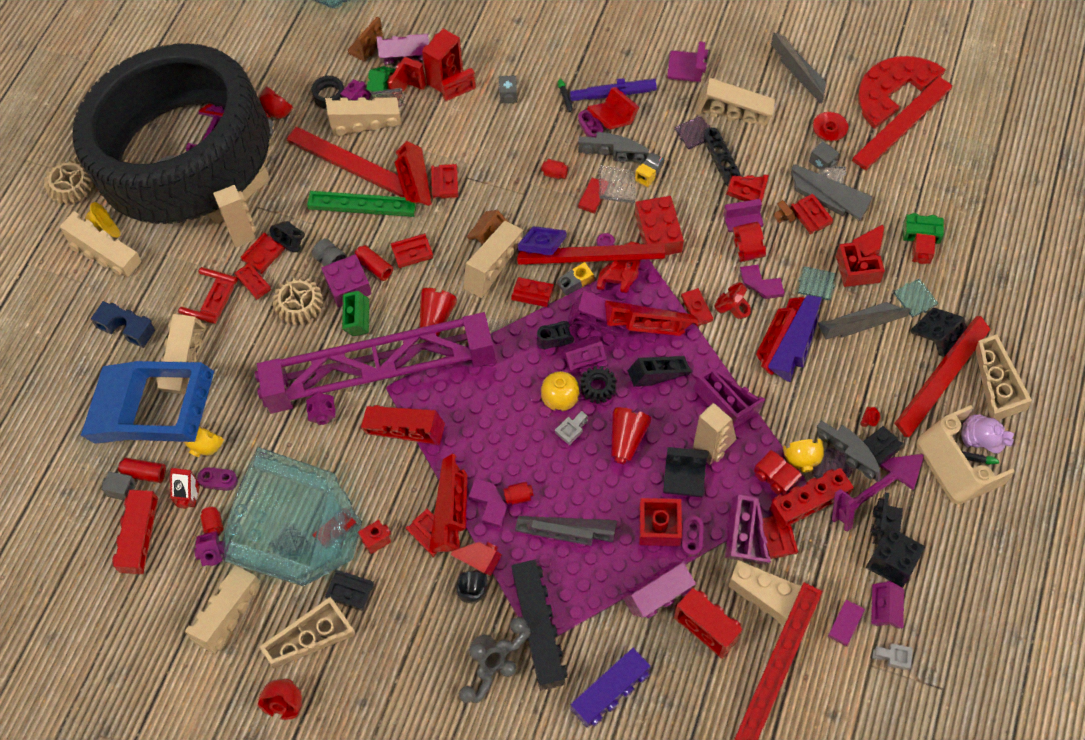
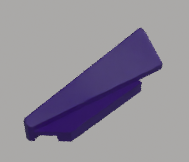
M811 295L805 297L768 366L771 371L788 382H791L795 365L797 367H804L818 324L819 314L817 313L822 297Z

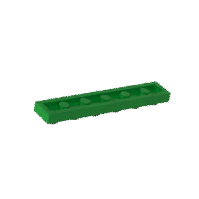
M310 191L307 203L309 210L415 217L417 203L406 201L405 197Z

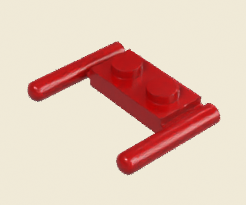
M200 267L199 274L215 278L201 307V312L179 307L178 313L216 324L238 278Z

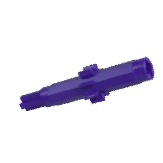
M625 78L617 79V83L572 90L570 91L571 101L607 98L613 87L618 88L626 96L657 91L656 78L625 82Z

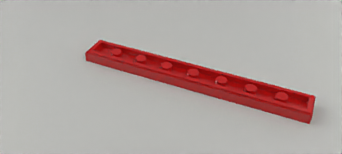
M940 76L935 79L853 157L852 161L866 171L952 89L953 85Z
M297 126L286 138L288 143L395 195L405 197L399 176Z
M666 243L558 248L553 255L519 251L517 262L519 265L664 259Z
M976 316L894 423L904 437L912 435L976 350L978 341L984 339L991 330L982 316Z
M803 582L734 740L759 739L823 593L822 590Z

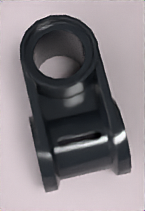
M283 221L270 227L269 232L273 240L280 243L290 252L296 253L301 251V240L305 236L302 230L295 227L289 221Z
M561 321L541 326L537 331L538 347L549 349L573 343L574 337L570 334L569 322Z

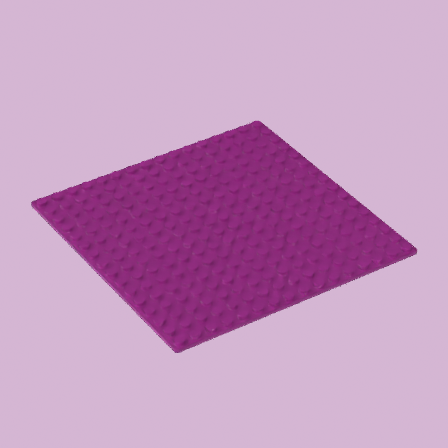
M649 259L640 260L638 278L632 283L628 293H621V284L606 282L604 290H597L598 280L549 304L548 307H543L491 333L496 363L474 368L472 360L411 373L386 387L396 408L436 410L445 423L440 446L417 442L438 480L440 479L442 460L452 453L456 455L455 462L459 469H464L467 473L466 529L475 543L480 542L486 545L489 542L498 547L497 552L501 553L502 556L492 574L517 617H522L511 565L535 559L537 566L541 565L544 578H540L541 584L546 585L548 597L545 600L547 605H551L553 617H550L551 625H556L558 636L622 601V593L671 562H684L686 565L727 542L733 497L744 495L759 498L762 518L773 516L769 508L772 500L778 496V494L772 491L771 485L765 481L761 482L754 472L755 465L770 450H773L785 460L782 445L759 413L734 428L737 440L724 451V456L718 462L714 461L711 465L706 463L703 497L663 493L667 448L693 449L699 416L709 408L708 404L693 389L697 377L713 367L733 379V383L738 385L694 323L687 327L685 333L681 336L630 331L625 337L602 333V329L590 327V330L584 329V325L573 323L569 330L570 334L574 337V342L597 336L603 343L606 355L604 360L573 370L568 368L561 346L549 349L538 347V329L544 325L568 321L571 306L583 290L593 292L602 298H609L614 302L687 313ZM685 356L691 373L651 386L639 387L633 386L627 371L638 358ZM593 366H597V369L603 366V370L608 368L609 373L613 372L616 378L614 396L612 395L610 400L607 398L605 403L600 400V404H596L597 400H594L592 403L590 398L586 400L585 394L582 395L581 377H583L584 372H587L588 368L593 370ZM562 371L569 373L576 379L579 385L578 401L572 408L566 411L548 408L541 398L543 381L554 372ZM603 380L591 382V387L596 390H602L606 386ZM616 407L629 408L637 414L640 411L652 418L634 456L625 465L614 462V458L611 457L612 417ZM583 411L588 416V421L581 427L583 432L568 445L555 434V429L568 417L574 420ZM803 475L801 477V480L796 484V486H800V488L805 486L807 483ZM475 479L493 483L507 506V512L501 528L482 523V517L487 504L469 499ZM527 482V485H532L534 496L530 497L531 501L515 505L506 504L503 489L508 488V485ZM640 498L681 499L682 528L684 520L689 516H697L703 521V547L701 553L696 557L686 556L681 548L682 540L680 546L639 545ZM519 516L617 521L614 541L608 542L593 539L592 546L515 531ZM695 526L689 527L692 531L696 530ZM689 545L688 548L694 550L695 546Z

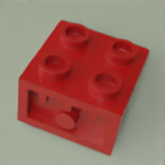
M613 87L604 103L588 106L587 110L594 118L601 121L606 128L615 129L632 124L640 107L618 88Z

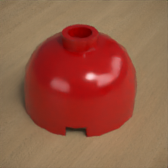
M268 86L263 89L259 96L267 118L282 119L294 108Z
M286 678L277 679L265 685L257 703L258 707L266 714L273 717L274 713L282 715L280 719L291 720L298 716L302 705V695L292 680Z

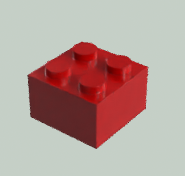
M640 498L639 545L680 546L682 540L681 499Z

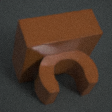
M784 200L777 203L779 210L773 215L779 224L785 219L789 223L796 220L794 212Z

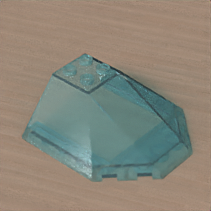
M258 447L235 495L223 534L224 562L304 587L353 560L359 537L358 531L361 529L362 521L359 515L355 514L351 507V501L345 491H342L334 473ZM353 518L356 523L346 531L347 523Z

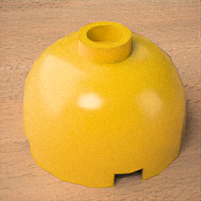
M562 371L554 372L544 379L541 386V398L548 408L566 411L572 408L578 401L579 385L576 379L569 373Z
M199 426L195 442L184 443L190 449L189 453L199 458L200 455L210 456L216 453L225 439Z
M812 439L800 440L789 443V448L784 445L783 453L786 462L796 469H801V473L813 471V467L819 465L824 456L822 440L817 439L818 443H813Z

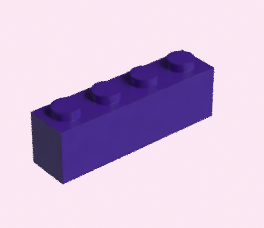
M632 648L570 704V710L587 729L591 725L595 727L602 721V715L607 710L611 712L618 706V700L621 697H628L634 691L633 686L638 682L643 683L650 676L651 666Z

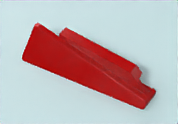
M406 141L396 151L398 158L394 162L405 199L411 203L430 206L432 203L422 148Z
M804 297L790 298L786 308H778L759 346L756 355L762 363L761 367L769 375H773L774 372L768 366L802 305Z
M605 301L607 325H626V329L629 331L681 336L685 333L687 327L699 322L692 314Z
M453 453L442 460L429 548L431 552H452L460 549L458 531L461 532L466 529L467 473L464 469H459L455 462L456 455Z

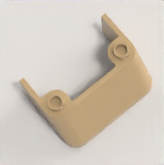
M972 405L943 417L922 433L916 442L919 452L924 455V460L946 495L955 504H963L1005 485L1015 472L1012 468L995 476L993 471L987 466L981 465L972 468L958 447L952 435L959 432L961 423L968 418L973 410Z

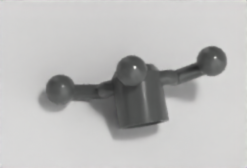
M515 617L510 623L511 630L519 634L513 642L504 639L497 643L492 636L487 634L480 635L473 640L469 648V654L479 664L480 667L477 674L484 681L477 693L471 686L461 688L459 692L461 701L464 703H478L482 701L492 684V675L495 671L500 669L501 674L505 677H511L515 674V663L511 660L505 661V658L510 651L517 650L530 636L531 630L524 618Z

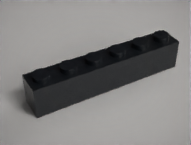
M536 559L511 565L522 617L526 620L527 626L531 630L530 636L527 639L539 690L564 686V678H568L566 666H561L560 658L563 657L560 644L556 645L555 637H558L556 625H551L550 621L553 613L551 605H547L545 600L548 597L546 585L541 584L540 578H544L541 565L537 566Z

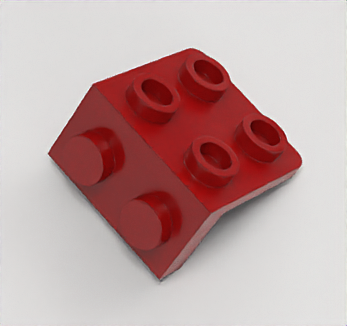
M404 57L398 63L396 71L388 79L390 94L394 98H396L395 94L399 93L402 95L401 92L403 93L408 85L424 90L426 80L423 63Z

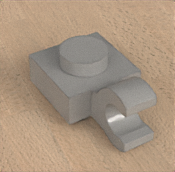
M581 411L574 420L568 417L555 429V434L570 445L583 432L581 427L587 423L588 416Z
M891 644L889 649L876 647L875 650L873 649L872 658L888 660L889 667L910 670L913 648Z

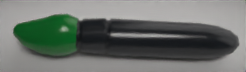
M560 78L558 80V87L561 91L565 107L568 112H572L573 107L566 84Z
M962 451L969 461L988 465L999 464V460L993 456H983Z

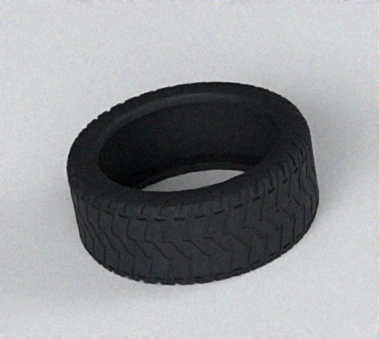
M178 43L159 46L158 48L155 47L145 52L142 51L133 55L132 58L129 57L123 60L120 65H115L109 70V73L106 72L101 76L99 82L96 81L90 88L91 91H88L83 97L84 101H81L80 106H78V112H76L74 117L72 136L76 156L101 195L116 211L129 218L151 224L186 222L187 219L194 220L200 218V215L205 216L214 210H218L219 207L213 193L235 185L238 192H243L259 173L269 149L270 127L267 115L246 72L237 61L224 52L201 44ZM191 104H212L225 108L215 129L202 142L189 151L172 159L153 164L122 162L125 149L132 138L146 124L159 115Z

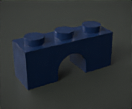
M102 301L91 317V321L97 329L111 335L117 327L125 325L126 328L122 333L126 340L142 348L145 347L155 332L152 321L145 316L139 317L128 309L125 311L115 303L109 304Z

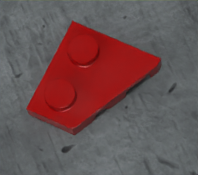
M764 174L762 177H754L753 175L745 177L732 176L726 195L741 201L761 199L762 203L769 175Z

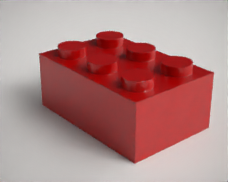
M443 28L439 33L435 34L432 41L425 45L422 50L426 83L441 93V81L463 71L460 37Z
M665 196L636 201L635 217L642 243H666L665 255L682 253L684 239L672 197Z
M692 588L676 606L674 619L721 659L738 642L743 630L741 624L736 619L729 618L724 614V610L718 604H712L708 600L707 595L701 590L697 591L695 588Z

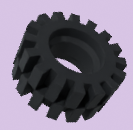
M593 366V370L588 368L587 372L583 373V377H581L582 395L585 394L586 400L590 398V402L593 403L594 400H597L596 404H600V400L605 403L607 398L610 400L612 395L614 396L616 378L613 372L609 373L608 368L603 370V366H600V369H597V366ZM603 380L606 386L602 390H596L591 387V382Z

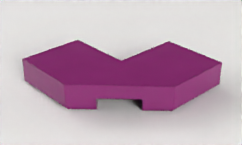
M758 264L740 267L742 282L749 290H754L764 299L784 297L785 293L781 278L762 280Z
M475 479L469 499L487 504L482 517V523L501 528L507 512V506L493 483Z

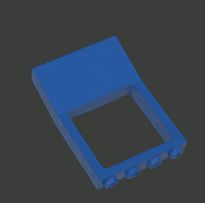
M134 361L103 366L81 436L94 444L123 440L195 442L214 371L202 362ZM149 377L190 378L176 425H133L145 383Z

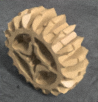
M70 159L68 163L64 160L62 164L56 163V167H51V172H46L47 177L44 178L46 193L54 202L57 201L60 205L63 202L66 205L70 202L75 205L77 200L82 202V197H87V193H91V188L94 187L93 181L78 160L74 162Z
M293 277L291 282L286 279L285 285L280 284V289H275L276 295H273L275 313L279 315L281 320H285L287 324L292 321L294 325L297 322L303 325L305 320L310 323L311 317L316 318V313H321L320 307H323V294H321V289L317 287V284L315 282L311 283L309 278L304 281L302 277L299 280Z

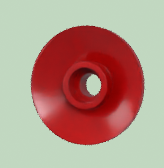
M823 112L814 119L813 130L823 140L837 141L847 134L848 123L842 115L836 112Z

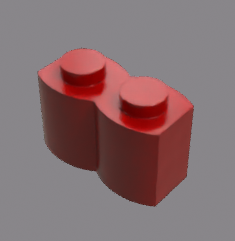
M770 450L755 465L754 469L755 476L761 482H767L771 485L773 492L783 496L787 495L802 477V474L795 467L787 463L773 450Z

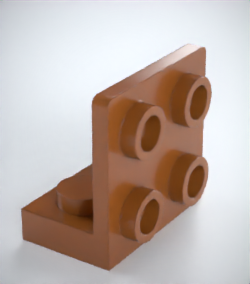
M378 16L347 49L348 54L363 62L373 55L378 47L376 37L384 39L381 19Z

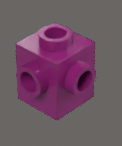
M355 79L340 93L343 98H348V101H357L358 98L369 100L372 96L367 89V84Z
M317 392L306 400L308 421L318 425H325L336 417L334 396Z
M217 531L196 536L194 553L196 559L201 561L202 566H214L223 561V553H226L224 542L219 540Z

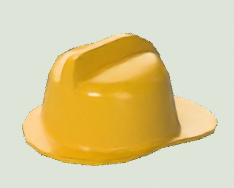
M92 202L90 204V211L85 216V221L89 220L99 232L104 230L110 236L119 238L121 236L120 230L111 219L107 210L101 204Z

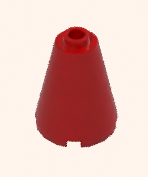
M422 288L420 293L419 328L447 322L457 303V297L447 291L442 290V293L435 292V288ZM437 332L436 336L439 337L441 332Z
M616 407L614 409L611 457L614 458V462L625 465L626 462L631 461L651 423L652 418L649 415L640 411L637 414L629 408Z

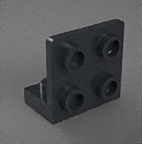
M932 308L911 329V333L935 341L939 356L945 357L967 326L964 317L938 308Z
M668 447L663 493L703 497L708 451Z
M885 492L882 498H878L877 506L875 505L873 509V517L876 519L870 530V536H873L872 544H879L887 527H891L898 532L901 529L903 508L888 506V492Z
M887 527L865 568L903 588L910 578L925 546L893 528Z

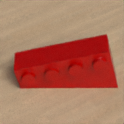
M374 405L366 406L361 429L368 435L440 446L445 423L436 410L392 408Z

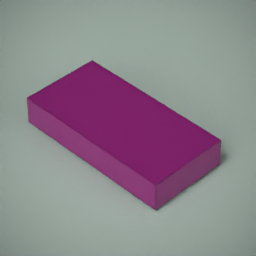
M846 599L827 637L847 647L865 609Z

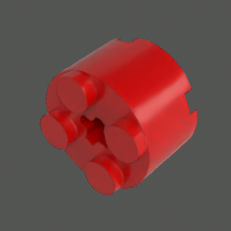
M758 221L733 227V241L735 248L738 247L739 250L737 252L739 262L766 257L765 245L763 246L764 236Z

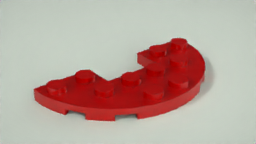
M914 56L892 57L877 63L867 71L860 84L858 104L862 109V115L874 129L899 110L900 106L889 98L892 94L908 82L922 92L935 79L944 75L946 69L935 62Z

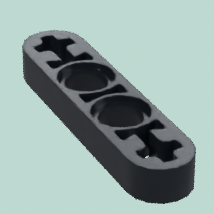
M709 127L704 132L703 140L724 183L728 186L730 175L732 177L741 176L719 130ZM719 147L723 152L717 153L714 151V148ZM726 161L730 166L723 167L721 162Z

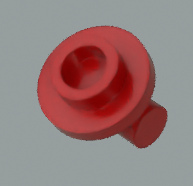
M866 407L860 425L863 427L876 426L880 421L878 410L875 407Z

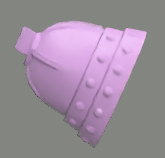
M974 414L963 422L961 435L967 448L970 446L976 448L984 447L992 453H1000L1005 448V445L1012 446L1014 433L1005 431V427L995 418Z

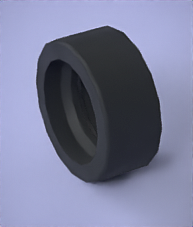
M322 76L312 84L311 91L314 102L323 109H327L325 99L327 97L319 96V92L324 88L334 87L338 89L334 96L328 97L332 98V101H340V98H343L340 94L344 90L343 82L335 76Z

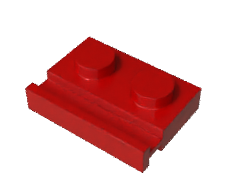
M472 68L441 81L442 96L445 101H449L476 88L475 72Z
M445 164L438 167L431 165L432 198L459 197L457 164Z
M814 194L799 200L796 204H791L790 209L810 235L833 223V218Z
M264 232L240 258L242 262L250 263L257 272L262 274L285 250V247Z
M426 233L390 243L398 268L434 258Z
M518 277L511 294V300L548 307L554 290V284Z
M427 508L412 521V524L405 528L434 558L438 552L429 551L434 515Z
M774 516L762 518L770 559L798 554L799 551L791 525L781 529Z

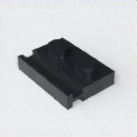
M884 426L863 441L872 452L878 466H881L904 448V443L897 440V437Z
M335 570V575L330 582L325 599L331 597L336 603L365 611L375 582Z

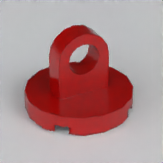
M738 282L728 288L729 292L723 293L718 297L714 307L720 314L730 311L737 319H743L750 315L751 308L749 303L743 298L747 287L743 283Z

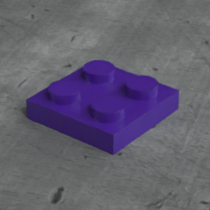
M533 226L519 242L518 249L527 253L553 255L567 237L566 230Z

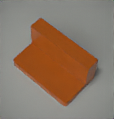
M498 209L486 211L467 235V238L469 240L477 239L483 245L504 221H509Z

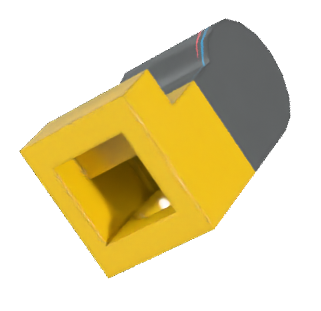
M651 152L646 161L636 169L635 181L649 188L663 167L665 159Z
M584 262L560 277L557 284L567 296L583 286L594 282V274Z

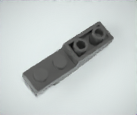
M597 132V138L579 136L578 153L613 155V161L643 163L649 155V149L626 137L610 133Z
M822 420L817 425L818 437L826 443L833 444L839 452L844 453L845 461L849 467L857 468L868 479H874L877 482L881 480L880 468L875 457L856 434L844 425L836 430Z

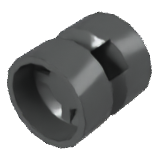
M327 238L320 240L312 250V257L322 263L323 266L347 258L346 254L338 247H335V244Z

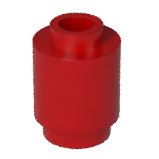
M548 158L547 161L543 162L541 171L544 172V176L561 180L566 179L569 166L565 165L564 162Z
M527 482L508 485V488L503 489L506 504L515 505L531 501L530 497L534 496L532 485H527Z
M216 507L204 508L200 515L203 534L217 531L219 537L224 531L220 511Z

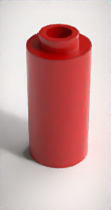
M363 245L356 249L355 254L360 264L377 278L385 281L391 276L394 267L371 248Z
M125 457L118 465V472L132 476L133 479L162 483L166 474V465Z

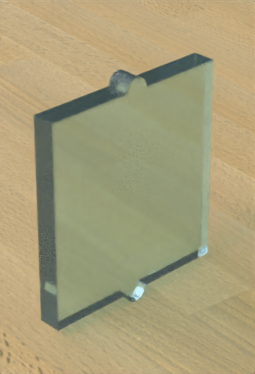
M804 266L802 276L799 278L798 294L830 300L832 289L835 288L834 279L836 273Z
M920 279L909 284L906 283L903 287L894 291V295L904 308H910L909 314L912 318L923 312L926 313L927 310L938 305L936 299Z

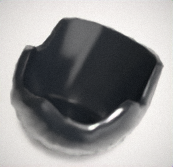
M478 571L461 573L456 584L458 598L469 604L480 602L485 597L488 588L486 574Z

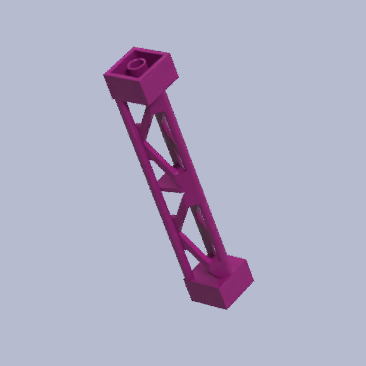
M482 312L464 316L457 320L284 359L277 358L257 363L258 371H255L257 383H260V388H257L259 399H262L264 408L267 407L270 414L293 409L292 400L313 396L317 392H331L467 360H472L473 367L475 368L496 363L486 314ZM465 327L466 333L446 338L436 336L437 332ZM419 339L428 341L420 344H415ZM403 340V345L397 349L379 353L376 347ZM467 340L469 348L457 344V342ZM372 347L373 354L353 359L345 357V353ZM422 350L449 356L402 367ZM406 354L403 358H401V359L397 362V360H398L402 355ZM388 358V359L381 365L380 360ZM328 359L333 360V361L336 362V363H331V364L323 365ZM308 361L312 363L308 369L287 373L284 368ZM375 361L376 368L364 363ZM333 370L357 376V378L313 387ZM311 375H315L306 384H304ZM296 379L291 385H289V380Z

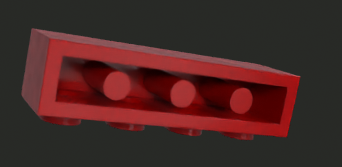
M841 468L835 471L831 469L825 472L823 477L819 479L816 477L812 478L801 488L800 486L794 487L785 496L782 494L776 496L772 500L769 510L781 529H784L832 505L835 493L840 489L850 495L854 486Z
M129 490L128 497L125 498V513L120 520L121 532L116 539L117 551L112 558L113 567L119 573L144 574L158 503V497L154 491Z

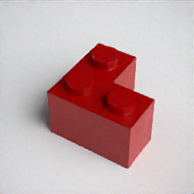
M858 242L839 244L836 259L844 287L881 282L885 270L880 255L862 257Z

